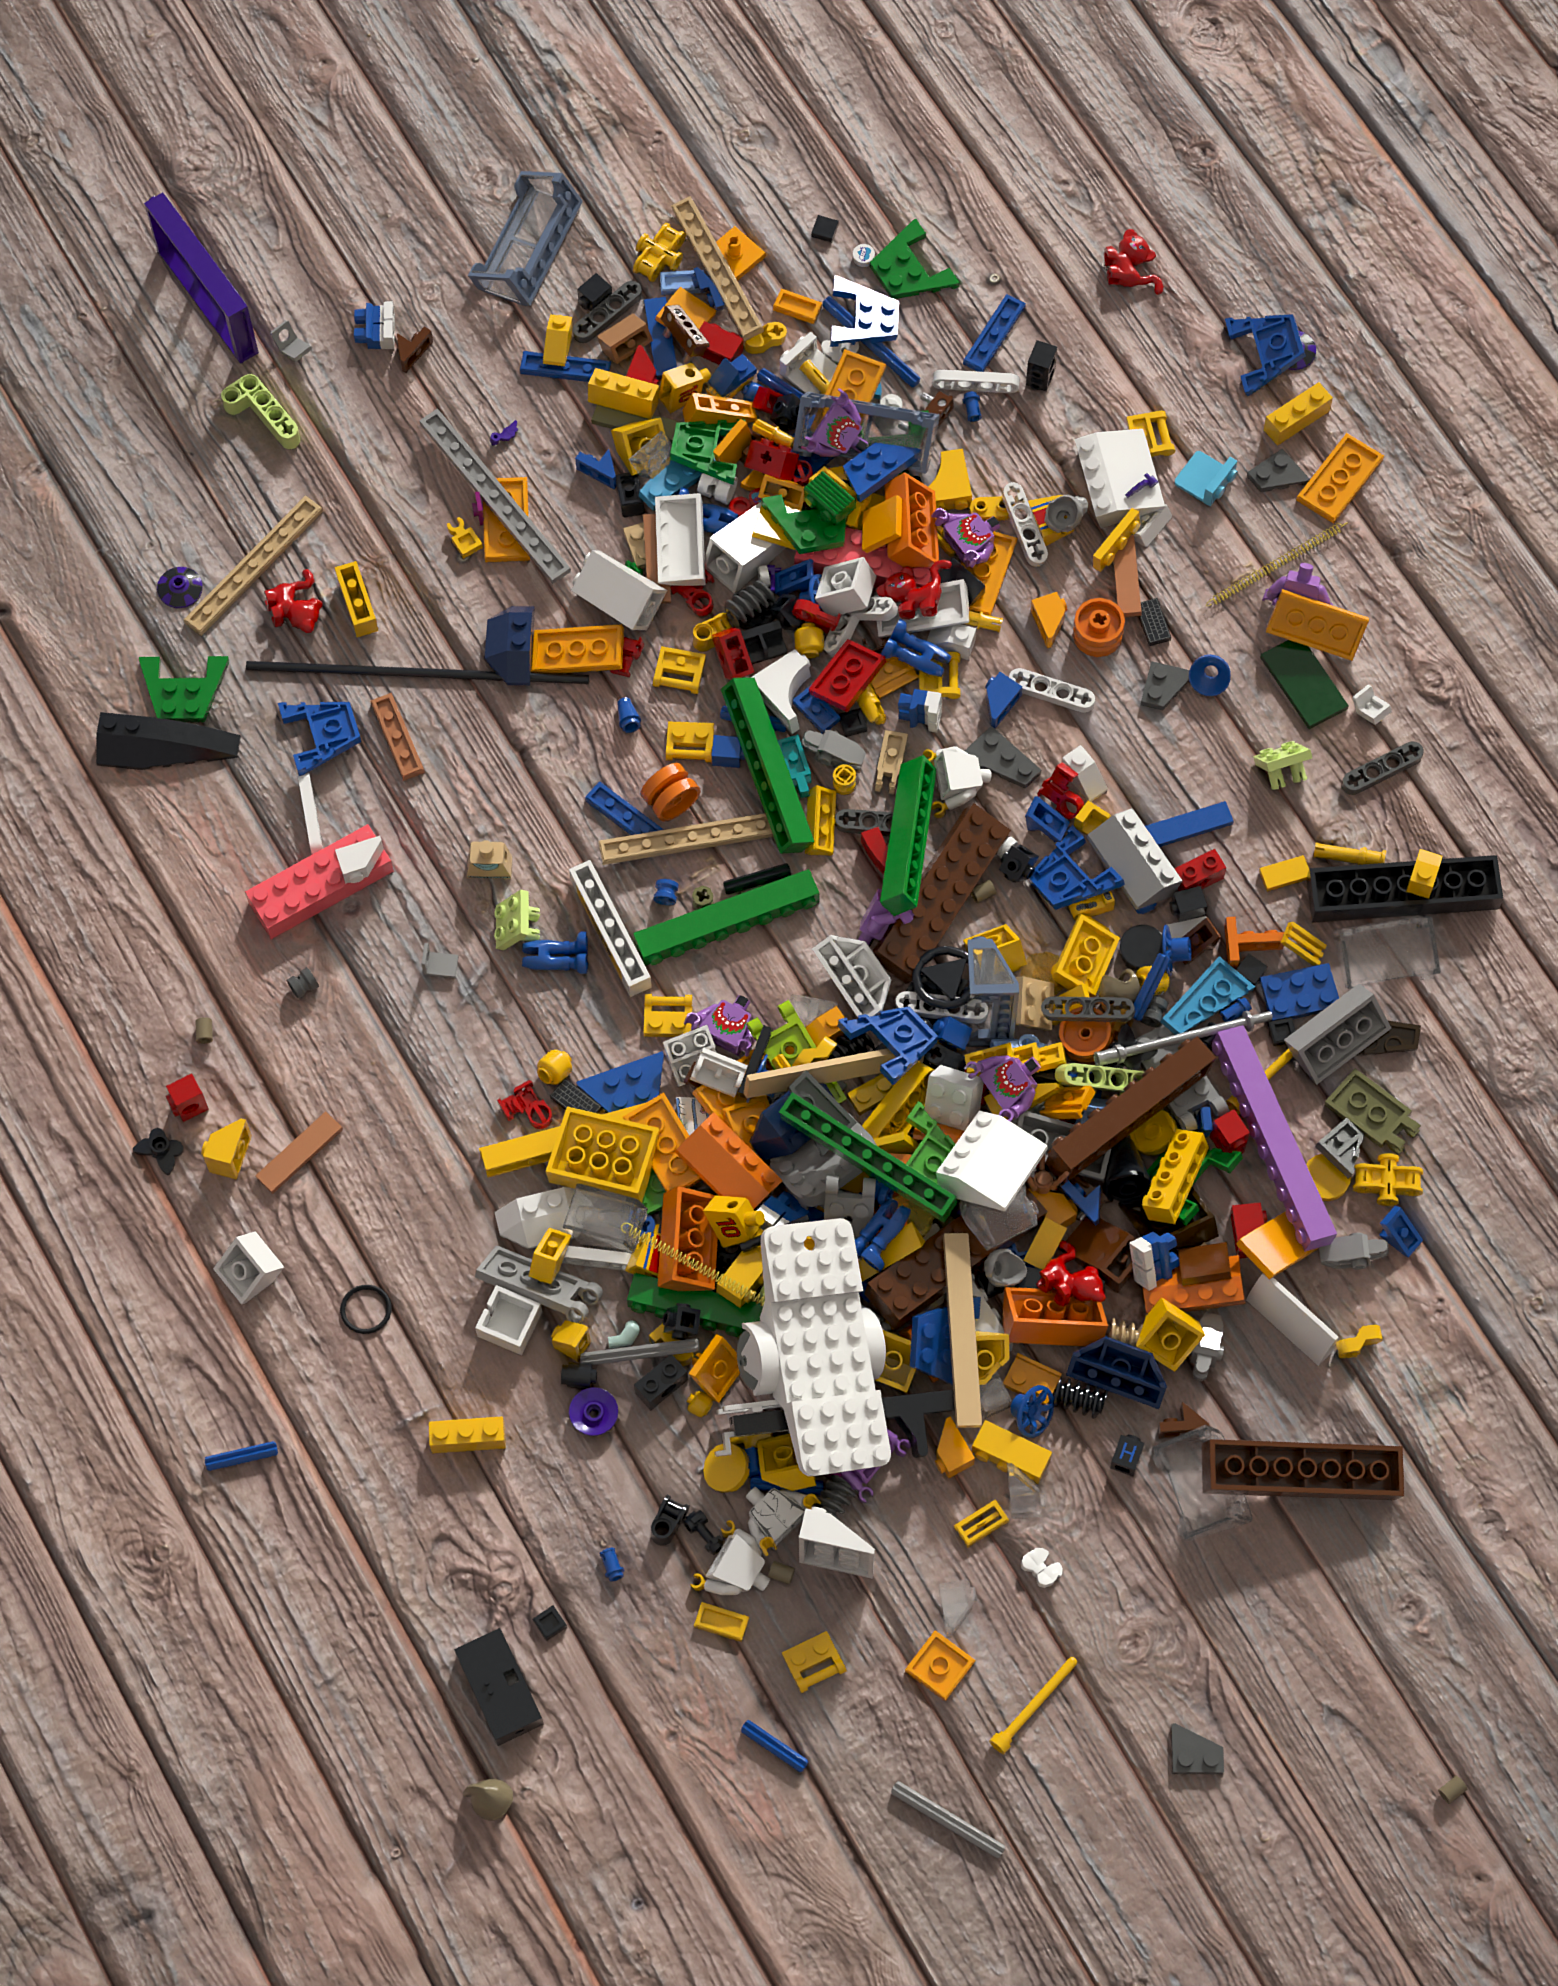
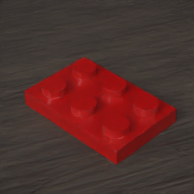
M847 639L810 686L809 692L811 695L848 712L884 666L886 658Z

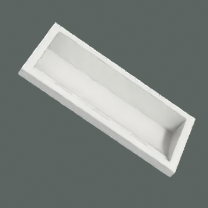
M701 494L655 497L658 583L678 586L706 585Z
M964 579L940 583L942 592L937 606V615L924 617L920 609L915 612V618L910 620L902 619L907 623V633L969 623L968 589ZM899 613L891 620L877 621L879 638L892 635L896 624L901 619Z
M1262 1273L1251 1289L1246 1301L1319 1366L1332 1353L1339 1337L1276 1279H1268Z

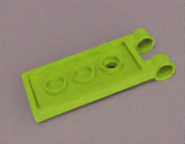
M789 1000L777 1006L787 1024L772 1032L764 1055H768L767 1060L773 1070H776V1068L772 1064V1059L777 1055L783 1054L792 1067L803 1049L817 1048ZM758 1017L747 1022L746 1025L753 1038L758 1041L763 1025ZM788 1046L794 1048V1053L791 1055L785 1052V1048ZM837 1081L825 1083L839 1104L847 1100Z

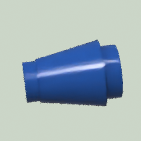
M630 698L619 699L617 702L619 727L626 733L637 731L641 723L639 714Z

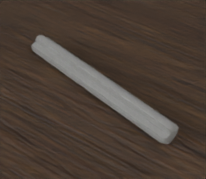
M687 1339L581 1353L580 1359L581 1363L597 1365L699 1351L698 1339Z
M897 1781L891 1790L892 1795L992 1856L1000 1858L1003 1854L1005 1846L903 1783Z

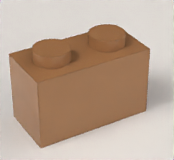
M633 313L597 336L603 353L616 364L635 353L638 345L644 347L653 341L647 324Z

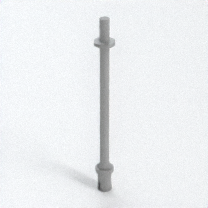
M1243 1011L1242 1018L1125 1048L1117 1044L1111 1049L1094 1052V1061L1096 1066L1114 1062L1120 1064L1124 1063L1128 1056L1180 1044L1186 1039L1191 1041L1197 1036L1203 1038L1215 1035L1219 1031L1244 1025L1246 1031L1251 1032L1255 1024L1272 1020V1013L1268 1011L1251 1016L1249 1011Z

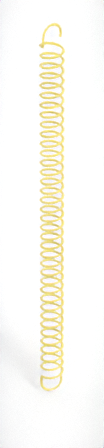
M1336 523V525H1333V527H1330V528H1333V531H1334V530H1335V529H1334V526H1336V528H1337V530H1338L1339 527L1337 526V524H1340V523ZM1330 528L1326 529V531H1323L1326 533L1327 537L1329 536L1327 530H1329L1330 534L1332 533ZM1322 532V533H1319V536H1318V537H1319L1320 541L1322 540V538L1320 537V534H1322L1323 538L1325 537V536L1323 535V532ZM1315 536V537H1312V540H1311V541H1312V544H1313V545L1315 544V542L1313 541V538H1315L1316 543L1318 544L1319 541L1316 539V536ZM1309 540L1305 541L1304 545L1306 550L1309 551L1306 542L1309 544V547L1313 549L1312 545L1309 543ZM1301 544L1300 547L1302 548V551L1306 553L1305 549L1302 547ZM1298 546V552L1300 555H1302V552L1300 551ZM1295 547L1293 551L1295 555L1299 557L1298 553L1295 551L1297 547ZM1288 551L1287 554H1284V555H1287V557H1288V559H1289L1290 556L1288 555V553H1291V556H1292L1293 554H1292V552H1289V551ZM1280 556V558H1277V559H1280V561H1281V563H1282L1283 560L1281 559V557H1284V560H1285V559H1286L1285 556ZM1266 564V566L1263 567H1266L1267 572L1270 574V570L1267 568V565L1270 566L1271 570L1273 569V567L1270 564ZM1259 568V570H1256L1259 572L1262 578L1263 574L1260 572V569H1262L1265 576H1267V573L1263 568ZM1241 580L1240 582L1242 583L1243 587L1246 588L1245 584ZM1235 584L1231 585V587H1227V589H1224V591H1220V593H1217V596L1213 595V599L1211 600H1214V603L1217 605V601L1214 599V596H1216L1218 601L1221 603L1218 594H1220L1222 600L1224 601L1225 599L1221 595V592H1223L1226 597L1227 594L1225 593V590L1228 591V594L1230 593L1228 588H1231V591L1234 595L1235 591L1232 589V586L1235 587V590L1237 592H1239V590L1237 589Z
M623 1223V1224L621 1225V1230H622V1232H624L623 1229H622V1226H623L624 1224H629V1223ZM631 1225L632 1227H631L629 1236H631V1235L634 1233L633 1238H635L634 1236H635L637 1227H636V1228L634 1229V1231L631 1233L632 1228H633V1225ZM639 1230V1232L637 1233V1240H640L641 1238L642 1242L646 1240V1245L650 1242V1247H652L655 1243L654 1249L658 1247V1251H660L663 1248L662 1254L665 1253V1251L667 1250L666 1256H668L671 1252L670 1258H672L675 1255L674 1260H676L679 1257L678 1262H681L683 1259V1264L687 1262V1267L691 1264V1269H693L695 1265V1271L699 1269V1267L697 1268L699 1261H697L692 1267L693 1262L691 1261L689 1263L690 1256L684 1262L686 1254L680 1260L682 1255V1252H680V1254L676 1258L678 1249L672 1255L674 1247L668 1253L670 1245H668V1247L664 1251L666 1243H664L663 1246L660 1248L662 1241H660L656 1246L658 1240L656 1239L651 1245L653 1236L648 1241L649 1234L643 1240L645 1232L641 1235L640 1238L639 1236L641 1230ZM705 1265L704 1268L701 1270V1272L704 1270L703 1276L706 1275L705 1270L707 1265ZM715 1269L711 1272V1280L716 1277V1275L713 1277ZM721 1274V1276L718 1278V1280L720 1279V1284H722L725 1280L724 1286L728 1284V1289L733 1285L732 1291H734L737 1287L736 1293H738L740 1289V1295H742L745 1292V1290L742 1292L744 1285H742L738 1290L740 1283H738L734 1288L736 1282L735 1280L730 1285L731 1278L728 1280L727 1283V1276L723 1279L722 1282L721 1280L723 1274ZM752 1289L747 1293V1295L749 1294L748 1300L752 1298V1296L750 1297ZM759 1293V1294L757 1295V1297H758V1299H757V1304H759V1302L762 1300L761 1306H763V1305H764V1303H763L764 1296H762V1298L759 1300V1297H760V1293Z

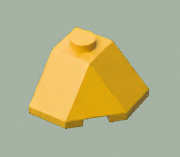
M661 418L633 422L611 430L616 451L631 475L652 469L657 461L656 457L660 448L664 447L667 440Z
M975 1331L979 1385H985L992 1378L991 1376L1009 1360V1334Z

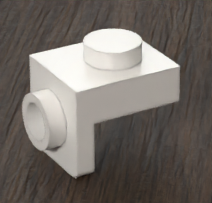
M1370 685L1364 687L1352 698L1356 713L1374 725L1392 712L1391 706L1374 695L1373 688Z

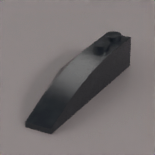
M100 712L96 733L97 766L147 770L154 766L170 767L172 764L177 763L193 764L195 761L201 760L209 762L238 758L241 735L168 719Z

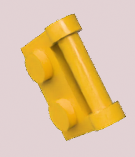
M1155 411L1126 417L1128 430H1144L1151 457L1159 455L1170 456L1176 452L1174 444L1171 443L1165 422L1167 420L1165 411ZM1152 422L1157 423L1162 445H1157Z
M661 646L653 678V687L660 688V686L689 690L692 694H698L706 662V654ZM663 672L694 678L693 682L663 677L662 675Z
M947 652L952 657L949 662V687H942V677L933 676L919 670V690L941 693V697H948L949 699L960 698L961 690L958 688L960 653ZM933 658L931 659L932 662H934V663H936V664H938V665H940V666L942 667V663H941V662H939V661H937V660H935V659H933Z
M668 721L666 761H673V759H697L712 762L714 723ZM674 746H676V747H700V748H706V749H705V751H703V750H679V749H674Z
M645 994L644 1037H677L692 1031L691 1023L683 1024L687 1014L692 1012V995H685V997H661ZM652 1006H685V1012L652 1011Z
M827 1631L782 1652V1657L800 1693L808 1691V1687L837 1673L841 1675L847 1672ZM832 1659L833 1665L804 1679L800 1673Z

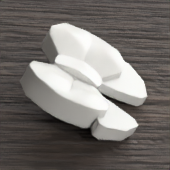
M825 340L821 345L823 354L834 363H839L843 354L841 350L844 348L854 353H857L859 350V342H856L855 345L840 343L838 347H830V341Z
M1035 1548L1024 1556L1021 1562V1569L1032 1572V1575L1037 1579L1038 1586L1046 1588L1051 1586L1057 1577H1061L1063 1568L1058 1562L1046 1567L1044 1561L1049 1552L1043 1548Z

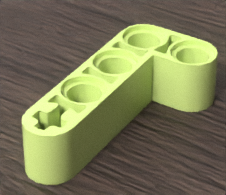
M247 374L222 391L223 406L228 414L236 415L251 407L284 448L294 449L300 444V435L296 423L258 377Z
M1070 1063L1058 1066L1055 1071V1079L1063 1086H1091L1095 1090L1120 1092L1121 1095L1125 1092L1123 1089L1133 1081L1134 1077L1139 1081L1143 1078L1142 1074L1144 1072ZM1090 1072L1094 1074L1093 1082L1089 1079ZM1068 1073H1078L1077 1077L1071 1078V1076H1068ZM1112 1075H1115L1116 1077L1115 1085H1113L1111 1082Z

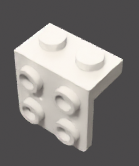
M809 332L805 337H800L790 351L787 350L781 355L780 374L804 394L807 392L819 394L820 391L799 370L800 366L810 359L814 366L831 382L837 365L817 349V337L812 332Z

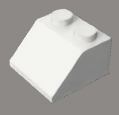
M255 1231L236 1237L213 1269L241 1304H245L272 1284L284 1266Z

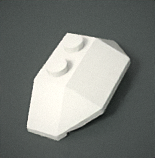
M830 935L812 948L857 1017L867 1014L869 1017L876 1016L883 1011L891 978L865 941Z
M562 1187L516 1198L497 1210L495 1217L501 1237L507 1238L527 1249L538 1247L548 1228L572 1235L571 1239L576 1238L588 1220L593 1216L594 1209L589 1192Z

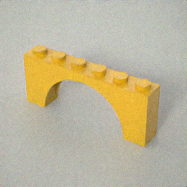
M963 448L940 452L939 472L934 481L928 486L935 491L936 509L963 510L970 507L972 492ZM843 466L830 468L831 472L841 480H847ZM873 493L867 509L885 501V497Z

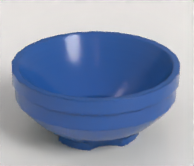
M1209 654L1199 657L1194 661L1189 670L1191 686L1195 691L1204 696L1221 694L1226 690L1231 680L1229 665L1224 659L1216 655ZM1207 666H1215L1218 670L1217 676H1207L1205 668Z

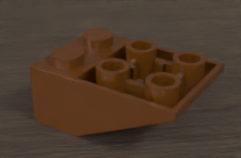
M1086 1216L1066 1240L1076 1249L1074 1261L1084 1269L1087 1266L1097 1268L1099 1277L1106 1281L1105 1284L1116 1293L1121 1290L1134 1274L1129 1243L1136 1240V1238L1100 1218L1099 1224L1095 1226Z

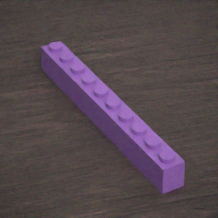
M1244 1025L1217 1032L1212 1042L1213 1053L1218 1056L1221 1062L1222 1073L1224 1076H1227L1230 1082L1231 1093L1238 1100L1240 1113L1243 1118H1246L1250 1136L1255 1139L1258 1145L1259 1156L1266 1163L1270 1180L1274 1181L1278 1199L1283 1202L1286 1208L1287 1219L1295 1228L1298 1243L1302 1244L1304 1251L1330 1245L1337 1232Z

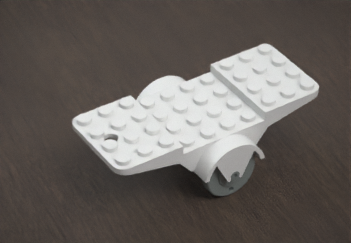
M839 1218L778 1225L765 1229L761 1235L765 1302L760 1315V1321L742 1323V1328L746 1331L741 1334L737 1345L738 1368L744 1383L754 1390V1396L773 1394L775 1400L784 1409L798 1467L803 1474L819 1476L886 1465L891 1458V1450L881 1391L875 1390L874 1380L881 1376L885 1365V1339L876 1315L868 1308H861L859 1292L863 1291L851 1224L847 1220ZM806 1237H811L814 1240L815 1246L812 1251L807 1250L804 1246Z

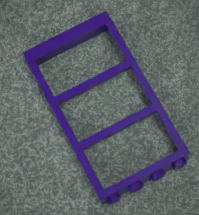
M162 192L157 196L151 197L144 205L157 252L238 362L241 364L258 354L259 351L246 303L166 195Z

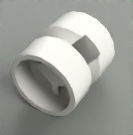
M702 473L697 493L709 498L714 496L716 501L727 505L735 493L738 478L735 477L734 485Z

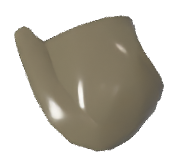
M1126 969L1120 974L1118 979L1111 976H1103L1100 982L1099 997L1128 998L1134 1004L1141 990L1136 974L1131 969ZM1126 973H1128L1130 975V978L1128 981L1124 982V976ZM1101 1004L1103 1010L1106 1012L1107 1007L1104 1004ZM1110 1004L1111 1015H1114L1113 1010H1121L1114 1009L1113 1004ZM1127 1005L1122 1006V1009L1129 1010Z
M486 1779L467 1786L463 1792L465 1797L470 1796L475 1813L488 1821L502 1818L513 1802L511 1787L498 1779Z

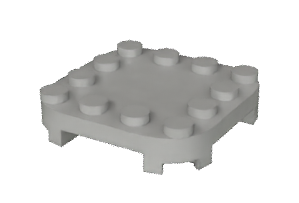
M858 1122L851 1128V1130L877 1146L872 1136ZM812 1138L793 1154L769 1159L771 1169L783 1180L781 1183L798 1200L801 1207L806 1210L809 1207L822 1205L823 1209L825 1208L827 1174L839 1175V1190L863 1172L830 1150L821 1157Z

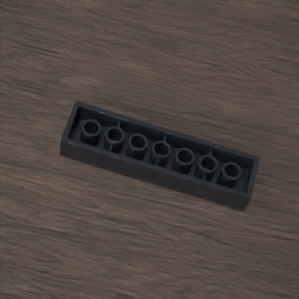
M1497 855L1442 859L1429 899L1406 892L1416 861L1309 868L1306 882L1312 923L1498 910L1503 901V891Z

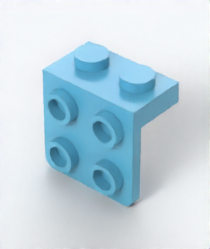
M1196 451L1175 478L1174 484L1211 507L1214 501L1223 495L1226 485L1235 479L1238 473L1236 470L1237 460L1229 457L1223 465L1205 453Z

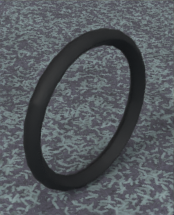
M360 1285L351 1289L344 1296L340 1306V1314L344 1324L350 1330L360 1334L374 1333L383 1328L390 1319L392 1305L388 1295L382 1289L373 1285ZM358 1291H376L386 1302V1315L382 1322L373 1328H357L346 1317V1303Z

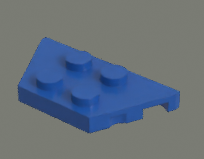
M874 443L843 465L844 474L847 480H849L852 490L855 491L857 500L862 502L922 458V450Z
M662 1051L576 1082L577 1087L601 1105L606 1113L646 1103L660 1095L664 1053Z

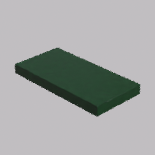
M1287 640L1261 654V660L1308 729L1348 709L1349 705L1309 646Z

